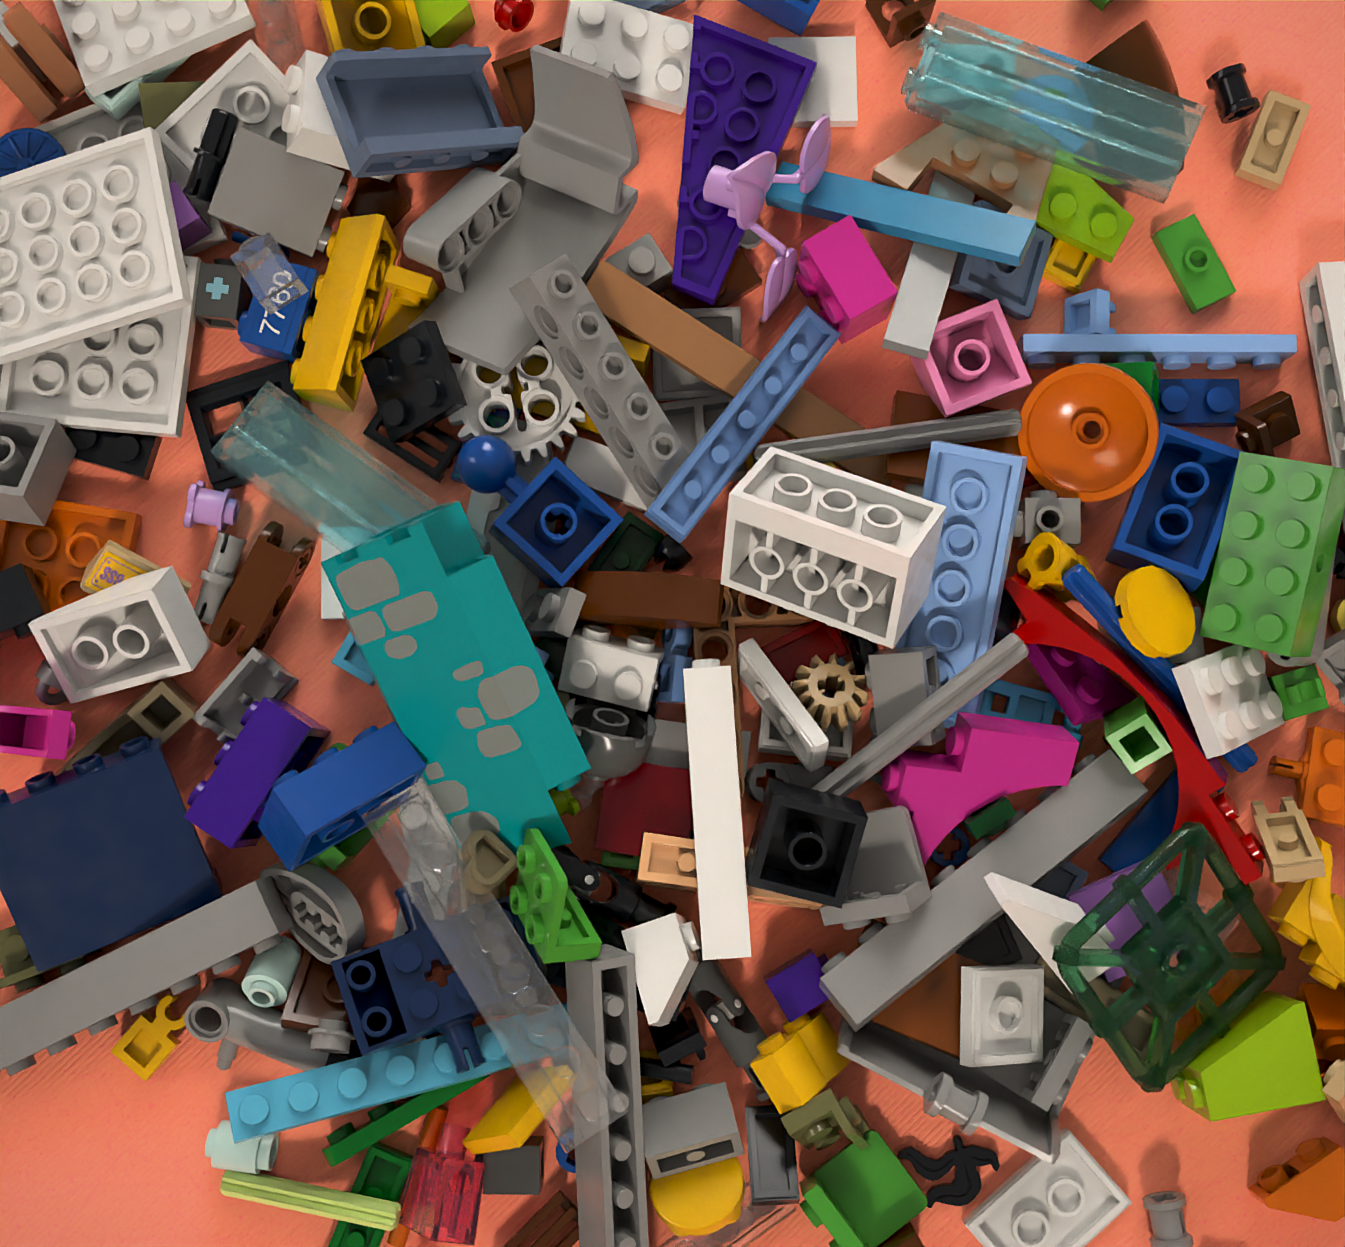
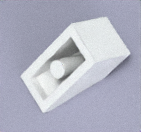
M672 913L621 931L627 952L635 954L636 983L648 1024L651 1026L661 1027L669 1024L699 964L695 950L701 949V943L696 927L692 921L686 922L685 917L677 913Z

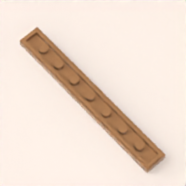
M603 259L586 284L587 289L606 320L642 343L650 345V348L730 399L735 397L762 362ZM802 387L772 425L793 439L866 429ZM886 454L833 462L835 466L845 472L890 487L893 482L891 479L884 478Z

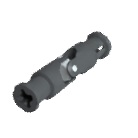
M701 949L695 950L699 964L693 974L689 993L704 1013L736 1067H743L757 1089L755 1095L760 1102L765 1101L770 1097L750 1066V1062L760 1053L757 1045L768 1037L746 1006L719 960H702ZM714 995L721 998V1000L717 1002ZM732 1018L734 1019L735 1027L729 1021Z

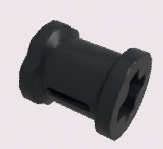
M1244 63L1227 66L1206 80L1208 89L1214 90L1222 112L1219 117L1223 124L1240 120L1252 114L1260 107L1258 98L1251 96L1244 78L1247 72Z

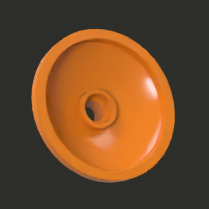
M1080 363L1055 371L1044 378L1032 390L1020 413L1022 429L1018 432V445L1021 456L1028 457L1026 467L1042 486L1048 490L1056 491L1057 495L1063 498H1080L1081 502L1106 500L1125 492L1145 474L1157 450L1159 422L1154 404L1148 393L1130 375L1105 364ZM1093 420L1099 423L1101 432L1098 436H1092L1087 432L1086 424L1088 421Z

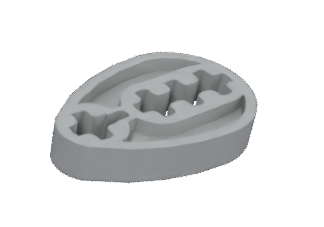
M279 861L260 872L259 879L269 876L273 879L294 925L293 928L289 929V932L318 960L331 964L332 961L354 954L362 949L366 937L363 914L354 895L339 878L310 862H306L289 872L283 862Z

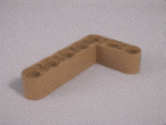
M724 585V612L721 616V627L692 628L693 661L705 659L702 656L701 648L707 642H719L725 647L727 657L720 662V666H731L741 801L744 796L745 783L735 629L803 626L815 619L786 610L768 602V612L762 615H754L746 609L744 603L745 599L750 595Z

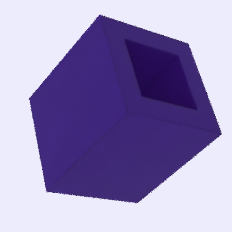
M809 948L763 976L790 1023L828 1000L827 996L819 988L820 978L825 975L821 968L829 961L825 953L816 957L812 949Z

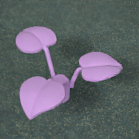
M822 114V117L815 122L808 132L800 154L799 169L793 174H775L776 154L771 151H764L752 157L735 170L714 165L705 180L703 188V198L705 201L728 208V216L736 219L740 229L752 230L775 249L776 259L770 266L765 285L763 315L758 319L763 323L779 309L788 296L795 279L798 256L796 249L791 247L786 249L784 244L758 225L756 221L762 212L766 192H768L772 183H800V192L804 194L811 192L819 183L826 170L831 149L830 116L827 114Z

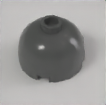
M586 697L585 703L575 705L576 698L569 700L564 710L591 766V769L583 772L588 778L596 781L619 778L636 771L643 764L652 746L657 728L654 718L650 714H648L645 721L642 717L636 715V709L589 697Z

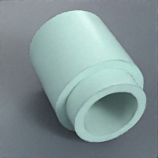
M280 936L283 943L258 955L255 954L241 986L244 994L256 1006L264 1008L279 1006L286 1001L301 961L302 952L300 946L288 937Z
M223 1119L218 1128H211L205 1144V1156L211 1158L212 1168L259 1174L261 1170L271 1171L278 1153L279 1133L235 1144L230 1120Z

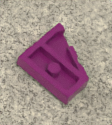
M1030 644L1027 647L1029 650L1028 659L1073 726L1104 718L1137 698L1133 692L1092 658L1061 647L1043 644Z

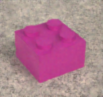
M851 215L802 242L797 266L798 274L795 275V280L807 299L810 297L814 298L821 310L818 312V315L841 333L838 338L841 344L846 343L888 318L898 291Z

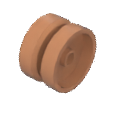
M19 1L2 14L3 24L18 43L12 47L0 33V78L31 114L42 123L59 109L58 101L43 82L50 79L64 96L74 98L86 87L80 72L71 63L73 57L45 23L40 25Z

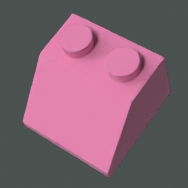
M998 299L938 321L927 359L910 356L921 386L945 418L1032 383Z

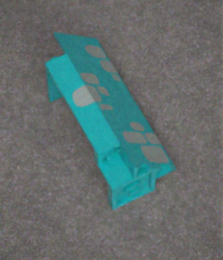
M460 501L443 503L360 541L361 544L320 562L344 611L342 615L393 721H395L427 766L421 779L437 812L445 820L460 853L462 845L468 836L480 829L494 833L516 856L518 847L524 844L526 830L530 828H538L550 848L572 843L548 790L554 788L555 791H562L574 786L581 781L580 774L591 769V766L493 555H485Z

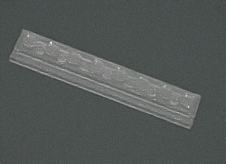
M420 780L381 803L380 807L361 815L367 829L564 1152L567 1154L626 1114L628 1109L493 893L476 894L470 891L464 884L462 874L467 864L461 853L462 843L424 782Z

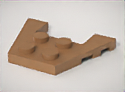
M983 98L877 164L873 169L872 181L877 184L912 192L926 173L933 168L1007 212L1006 214L1036 221L1059 141Z

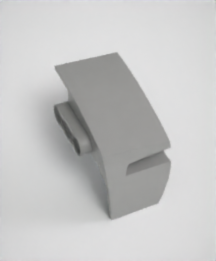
M537 44L530 48L535 115L531 127L520 137L517 153L496 172L483 167H476L411 224L403 240L405 255L414 261L441 272L446 286L424 312L407 327V331L423 320L436 321L448 352L505 376L540 339L509 288L565 253L582 281L585 282L619 233L638 200V190L623 184V178L639 163V154L634 126L622 91L613 72Z

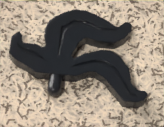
M956 1134L952 1138L955 1149L946 1151L938 1159L927 1157L911 1145L901 1148L898 1151V1158L911 1161L916 1172L931 1181L942 1178L955 1166L954 1179L951 1183L937 1184L931 1186L927 1191V1207L932 1208L935 1202L963 1206L973 1201L981 1190V1178L975 1168L976 1166L982 1167L991 1164L992 1168L998 1171L1000 1164L996 1152L990 1148L974 1144L964 1146L961 1136Z

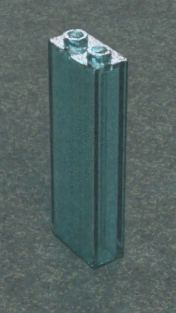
M942 11L939 12L935 24L928 22L925 26L918 46L919 50L924 51L917 69L909 68L901 88V94L906 96L904 103L909 111L1162 204L1165 203L1207 108V106Z
M269 381L265 383L210 451L222 466L340 552L351 549L361 544L360 541L440 505ZM473 529L483 553L488 555L492 550L489 540Z

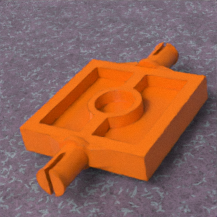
M1313 726L1307 730L1305 750L1300 759L1294 761L1273 755L1269 765L1274 766L1268 767L1270 775L1295 779L1298 793L1296 805L1298 810H1303L1306 820L1345 828V732Z

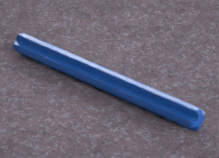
M1076 564L1072 566L1062 576L1063 585L1192 723L1172 669L1176 666L1169 658L1157 657L1154 659L1147 657L1133 647L1119 625L1118 619L1123 617L1121 606L1115 607V600L1083 565ZM1247 743L1222 755L1240 773L1246 772L1258 760L1255 752Z

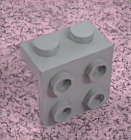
M894 806L866 812L868 820L842 909L825 904L819 907L824 926L842 923L844 930H851L866 926L871 923V919L885 917L886 923L902 922L915 916L913 911L932 897L910 813L904 806Z
M1044 1000L1043 1062L975 1068L1048 1112L1052 1104L1058 1105L1066 1095L1070 1081L1066 1078L1075 1062L1081 1063L1088 1055L1093 1044V1039L1090 1035L1095 1027L1077 1016L1065 1013Z

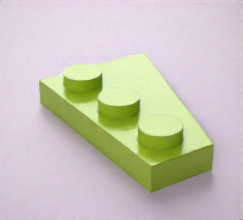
M1058 147L1037 215L1036 227L1111 264L1131 229L1134 218Z

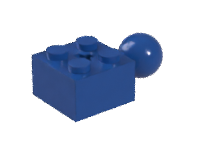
M493 435L476 436L466 442L459 452L457 469L464 484L478 493L491 494L498 492L510 503L505 511L493 522L488 533L549 588H562L624 520L556 456L528 484L515 472L516 458L512 448L499 437ZM557 518L561 520L563 526L560 531L563 535L551 533L547 529L548 523L545 519L550 522H554Z

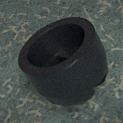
M666 534L658 542L653 554L655 564H660L667 559L662 570L670 573L681 570L693 559L691 554L669 534Z

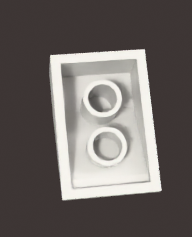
M173 566L131 577L38 617L28 624L70 704L193 671L211 647V643Z

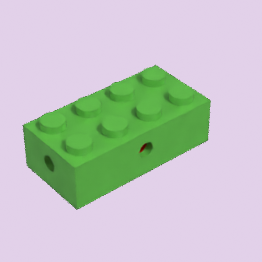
M1240 451L1199 636L1288 657H1311L1345 509V469Z

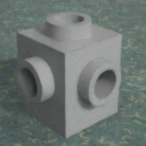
M1051 490L1030 492L1029 498L1025 497L1019 503L1013 538H1016V550H1027L1031 541L1039 533L1052 532L1072 549L1080 545V498H1057V492Z

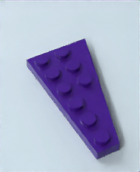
M695 14L672 289L714 306L747 230L740 229L736 219L728 216V208L704 200L703 188L706 177L714 165L735 170L752 157L764 151L774 152L777 162L815 75L817 62Z

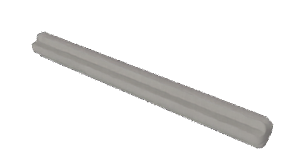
M1007 409L758 444L753 449V461L755 465L770 446L819 463H827L930 448L932 441L960 444L1018 435V432L1022 429V421L1018 410Z
M1015 633L1008 634L811 789L842 797L849 795L1026 658L1029 654L1026 644Z

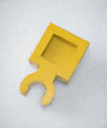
M170 994L160 1000L156 1008L155 1019L147 1012L141 1014L111 1049V1052L144 1081L151 1079L181 1044V1041L172 1032L186 1026L184 1014L178 1019L170 1011L171 1005L176 1001L178 995L173 996V994Z

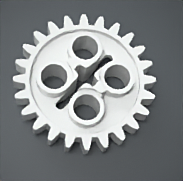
M541 339L516 365L518 379L524 390L521 392V400L527 425L525 431H519L517 408L510 395L513 393L510 372L506 376L501 375L500 379L494 383H484L480 380V374L485 367L462 357L463 361L461 364L452 363L467 405L453 413L448 420L452 426L465 424L458 433V437L462 442L480 435L499 437L512 448L515 458L517 455H522L527 466H531L532 453L539 452L541 457L548 461L549 452L547 447L553 444L562 452L565 450L561 439L563 434L577 438L578 433L571 424L572 421L586 422V414L577 408L582 404ZM533 358H542L548 362V366L541 375L530 376L524 372L526 363ZM542 401L552 403L555 406V411L549 419L538 421L531 416V411L537 403ZM495 409H505L510 412L508 422L500 428H492L487 425V418Z

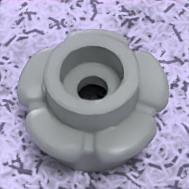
M320 1019L318 1028L308 1030V1034L312 1035L310 1049L320 1052L349 1054L351 1040L356 1038L354 1033L348 1031L349 1023L339 1020Z

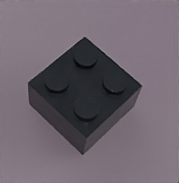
M769 778L745 860L747 885L842 909L868 820L861 802Z

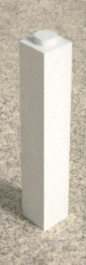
M720 659L692 661V668L683 669L702 960L752 957L731 666H720Z

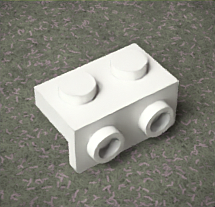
M585 624L583 628L577 627L567 641L558 690L647 712L650 708L659 664L664 657L665 649L655 646L654 640L644 636L630 635L628 639L610 635L611 630L600 625Z

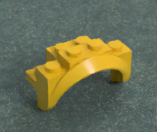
M1315 836L1314 838L1324 859L1326 877L1310 878L1298 883L1287 881L1274 883L1273 878H1271L1270 882L1281 888L1282 891L1267 916L1280 924L1277 930L1279 934L1304 947L1297 958L1312 967L1308 974L1320 983L1335 990L1338 984L1345 988V899L1331 893L1332 845Z

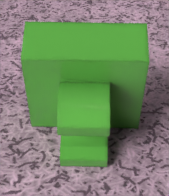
M1315 664L1267 677L1272 691L1281 700L1284 721L1329 708L1326 693Z

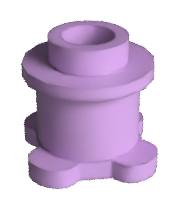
M198 480L196 484L191 483L187 494V507L183 521L184 527L192 528L194 524L198 525L201 523L216 526L217 531L224 533L228 525L235 526L237 522L240 500L234 498L233 489L226 488L222 492L207 489L205 481Z

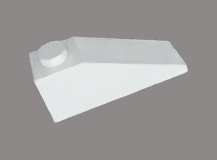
M991 872L984 877L1000 906L1071 994L1119 962L1108 945L1115 940V937L1098 915L1090 920L1077 903Z

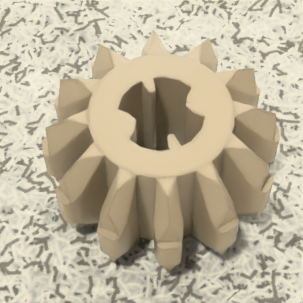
M836 653L830 656L827 664L815 655L811 658L810 667L801 665L797 668L795 674L797 680L790 683L791 690L814 721L820 723L819 727L823 733L828 731L829 724H833L842 733L847 728L848 720L855 723L858 722L863 713L860 707L866 706L869 699L868 692L862 690L866 684L865 675H852L855 668L853 661L846 663L844 666L838 665ZM825 690L834 692L832 698L824 696Z

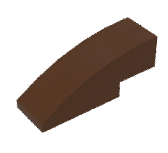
M635 571L576 572L574 589L587 595L577 620L584 624L600 626L630 625L636 630L721 627L724 585L720 584L721 580L688 575Z

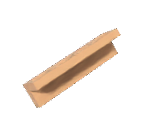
M644 832L635 883L697 893L694 839ZM744 847L745 860L749 847ZM746 881L748 901L809 910H818L819 907L824 905L747 885Z

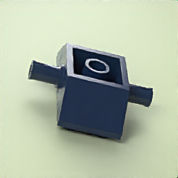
M422 881L411 883V890L416 901L415 904L411 902L406 886L394 892L408 928L405 935L332 961L331 965L362 1056L406 1045L439 1032V1034L444 1033L456 1066V1073H463L470 1070L464 1050H468L474 1068L487 1062L486 1058L483 1057L471 1022L479 1016L500 1009L547 985L533 944L528 943L525 928L518 914H513L511 910L509 896L441 921L434 918L424 890V883ZM441 967L443 970H450L452 972L447 976L446 986L439 987L436 981L427 982L426 979L432 976V969Z

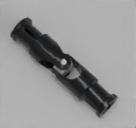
M561 845L550 848L563 869L575 897L621 923L629 921L635 925H640L675 913L677 905L669 901L665 904L642 892L643 887L600 863L584 859L581 862L579 857L568 846ZM603 873L610 880L612 890L610 896L604 902H597L588 896L599 886L600 874Z

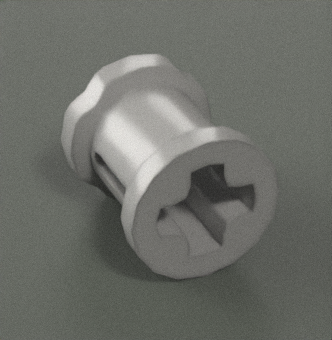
M1161 1191L1150 1193L1142 1198L1143 1207L1149 1210L1153 1231V1236L1149 1239L1151 1247H1192L1194 1245L1192 1235L1186 1230L1182 1209L1186 1205V1198L1183 1193Z

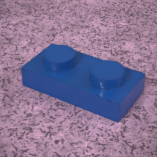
M1160 379L1159 425L1164 423L1173 427L1237 426L1234 414L1240 412L1239 379Z

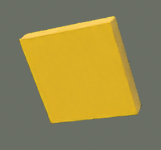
M567 1063L520 1073L462 1141V1144L472 1155L520 1148L576 1080L577 1074Z

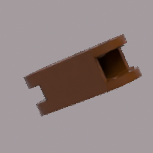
M271 521L262 530L214 618L209 631L208 639L224 647L234 638L241 624L246 628L239 640L236 652L242 658L253 647L263 650L308 567L315 550V541L308 537H303L296 546H293L290 553L280 549L279 546L283 541L281 539L284 527L276 521Z

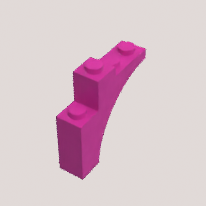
M0 705V753L66 760L67 750L72 748L75 740V724L71 721L72 712Z
M958 712L955 726H951L946 735L945 748L947 755L907 749L883 768L881 786L893 806H904L908 809L923 865H925L932 852L947 834L969 815L988 803L1026 789L1043 786L1068 787L1080 743L1063 726Z

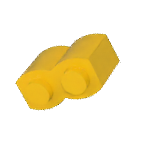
M822 1010L810 1016L808 1013H805L791 1023L787 1019L782 1024L785 1032H777L757 1045L760 1053L750 1062V1066L779 1114L806 1104L826 1086L829 1080L839 1074L851 1062L850 1059L837 1052L838 1036Z

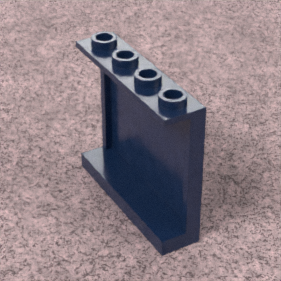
M147 736L131 739L119 747V752L103 758L99 753L86 756L73 763V769L56 776L53 771L38 774L24 783L26 787L8 794L5 789H0V891L38 973L192 912L223 897L222 882L216 868H212L194 824L183 818L188 809L163 753V742L160 736L148 740Z

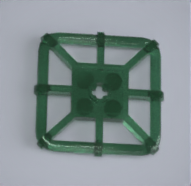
M1186 821L1127 876L1121 874L1112 882L1113 889L1066 933L1060 945H1054L1052 960L1057 962L1061 978L1090 1018L1089 1027L1097 1037L1104 1038L1129 1076L1147 1093L1161 1092L1165 1085L1174 1080L1216 1037L1223 1038L1231 1031L1229 1024L1272 983L1279 970H1285L1287 957L1282 955V949L1276 935L1254 902L1255 894L1249 884L1244 885L1216 839L1206 830L1201 822ZM1182 852L1175 896L1156 913L1141 890ZM1204 859L1223 887V898L1206 914H1204L1197 903ZM1127 903L1143 926L1120 949L1081 948ZM1240 914L1261 950L1257 951V953L1228 952L1218 933ZM1180 950L1176 956L1179 963L1175 967L1170 966L1169 963L1172 955ZM1078 966L1122 967L1133 985L1109 1008H1106ZM1230 969L1255 970L1219 1007L1216 1006L1208 991ZM1145 1004L1154 1015L1146 1063L1142 1061L1121 1030ZM1195 1005L1201 1014L1202 1023L1171 1053L1176 1022Z

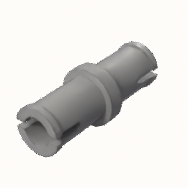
M218 531L207 570L202 569L199 577L204 580L194 611L198 619L202 620L201 622L212 625L235 581L234 575L247 540Z

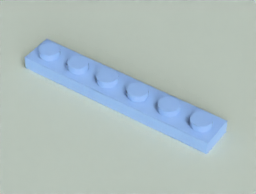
M1023 334L1016 345L1023 362L1028 363V368L1037 370L1053 368L1055 363H1073L1074 365L1080 363L1100 364L1148 361L1162 363L1163 369L1167 370L1185 369L1190 367L1191 363L1207 364V368L1211 370L1231 369L1236 364H1252V368L1255 370H1271L1279 368L1281 363L1297 353V335Z

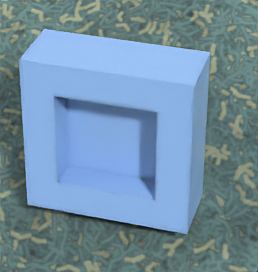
M1095 288L1065 298L1064 334H1116V329L1109 328L1110 314L1116 312V305L1110 301V291Z

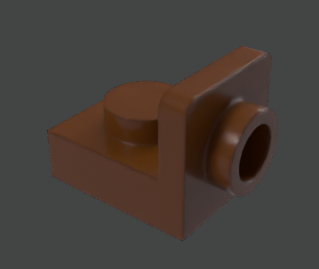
M1282 390L1234 414L1238 432L1235 434L1236 443L1241 451L1275 457L1274 447L1301 434L1292 396Z

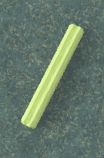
M226 1170L220 1185V1192L224 1196L387 1231L397 1228L401 1216V1205L397 1202L261 1173L252 1174Z

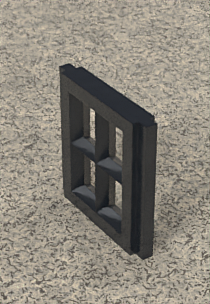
M287 360L187 392V407L210 483L214 490L224 492L226 488L236 489L319 462L300 396L293 390V384L290 382L291 369ZM280 389L286 412L254 421L248 399ZM240 402L246 425L214 435L208 411ZM290 420L296 443L264 453L258 430ZM249 433L256 456L224 466L217 443Z

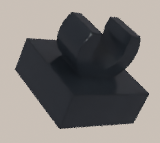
M690 1006L683 1009L680 1023L670 1020L669 1024L661 1027L649 1026L655 1048L665 1067L675 1062L681 1063L680 1059L694 1052L700 1061L706 1058L704 1047L707 1044Z

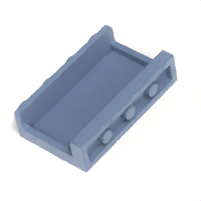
M461 44L453 48H433L426 45L406 50L383 47L375 51H354L346 48L332 53L317 75L316 81L353 178L504 165L517 153L520 137L524 132L521 126L504 127L483 73L484 65L492 56L489 47H471L469 44Z

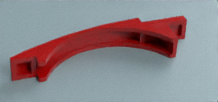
M1019 572L1005 580V588L1027 620L1012 631L1013 633L1018 635L1025 644L1061 647L1083 654L1115 671L1140 693L1165 729L1176 761L1179 782L1178 809L1175 824L1160 857L1167 871L1219 845L1244 885L1262 877L1264 866L1262 860L1266 858L1262 845L1252 832L1245 835L1235 820L1240 817V814L1226 792L1218 794L1216 791L1226 786L1228 773L1216 757L1206 759L1195 729L1180 709L1119 646L1044 588L1038 591L1033 590L1028 585L1030 579L1019 574Z

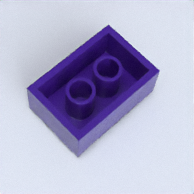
M263 697L260 703L258 701L253 702L240 721V724L244 727L235 741L232 742L230 740L225 743L216 755L214 764L217 768L207 782L205 780L201 781L187 800V804L191 807L183 818L230 849L256 846L263 835L258 828V824L265 808L264 804L272 791V784L289 771L297 770L298 773L305 771L331 733V730L288 702Z

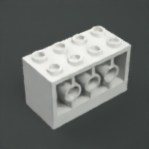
M770 446L729 493L720 584L893 649L928 597L946 506Z

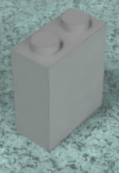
M239 126L207 215L265 240L277 243L308 258L313 257L315 250L323 253L332 231V227L325 225L330 209L340 210L348 189V185L341 183L344 172L323 162L286 152V146Z

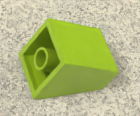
M1273 991L1260 993L1172 1057L1175 1071L1170 1072V1083L1175 1098L1178 1101L1181 1100L1183 1105L1210 1122L1326 1100L1322 1091L1323 1083L1305 1002Z

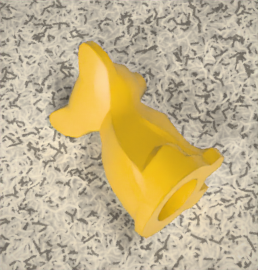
M1052 532L1039 533L1031 541L1024 557L1019 559L1017 563L1019 574H1031L1028 585L1033 590L1038 591L1044 585L1049 586L1056 591L1055 597L1064 604L1070 600L1079 602L1063 585L1062 581L1063 574L1076 564L1083 565L1096 579L1089 568L1087 558L1076 554L1068 544L1060 540Z

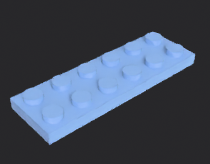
M932 441L922 498L946 506L928 597L897 642L895 648L936 645L940 685L942 687L993 646L1028 457L943 441ZM984 690L944 720L945 728L949 729L951 726H955L958 712L980 714Z

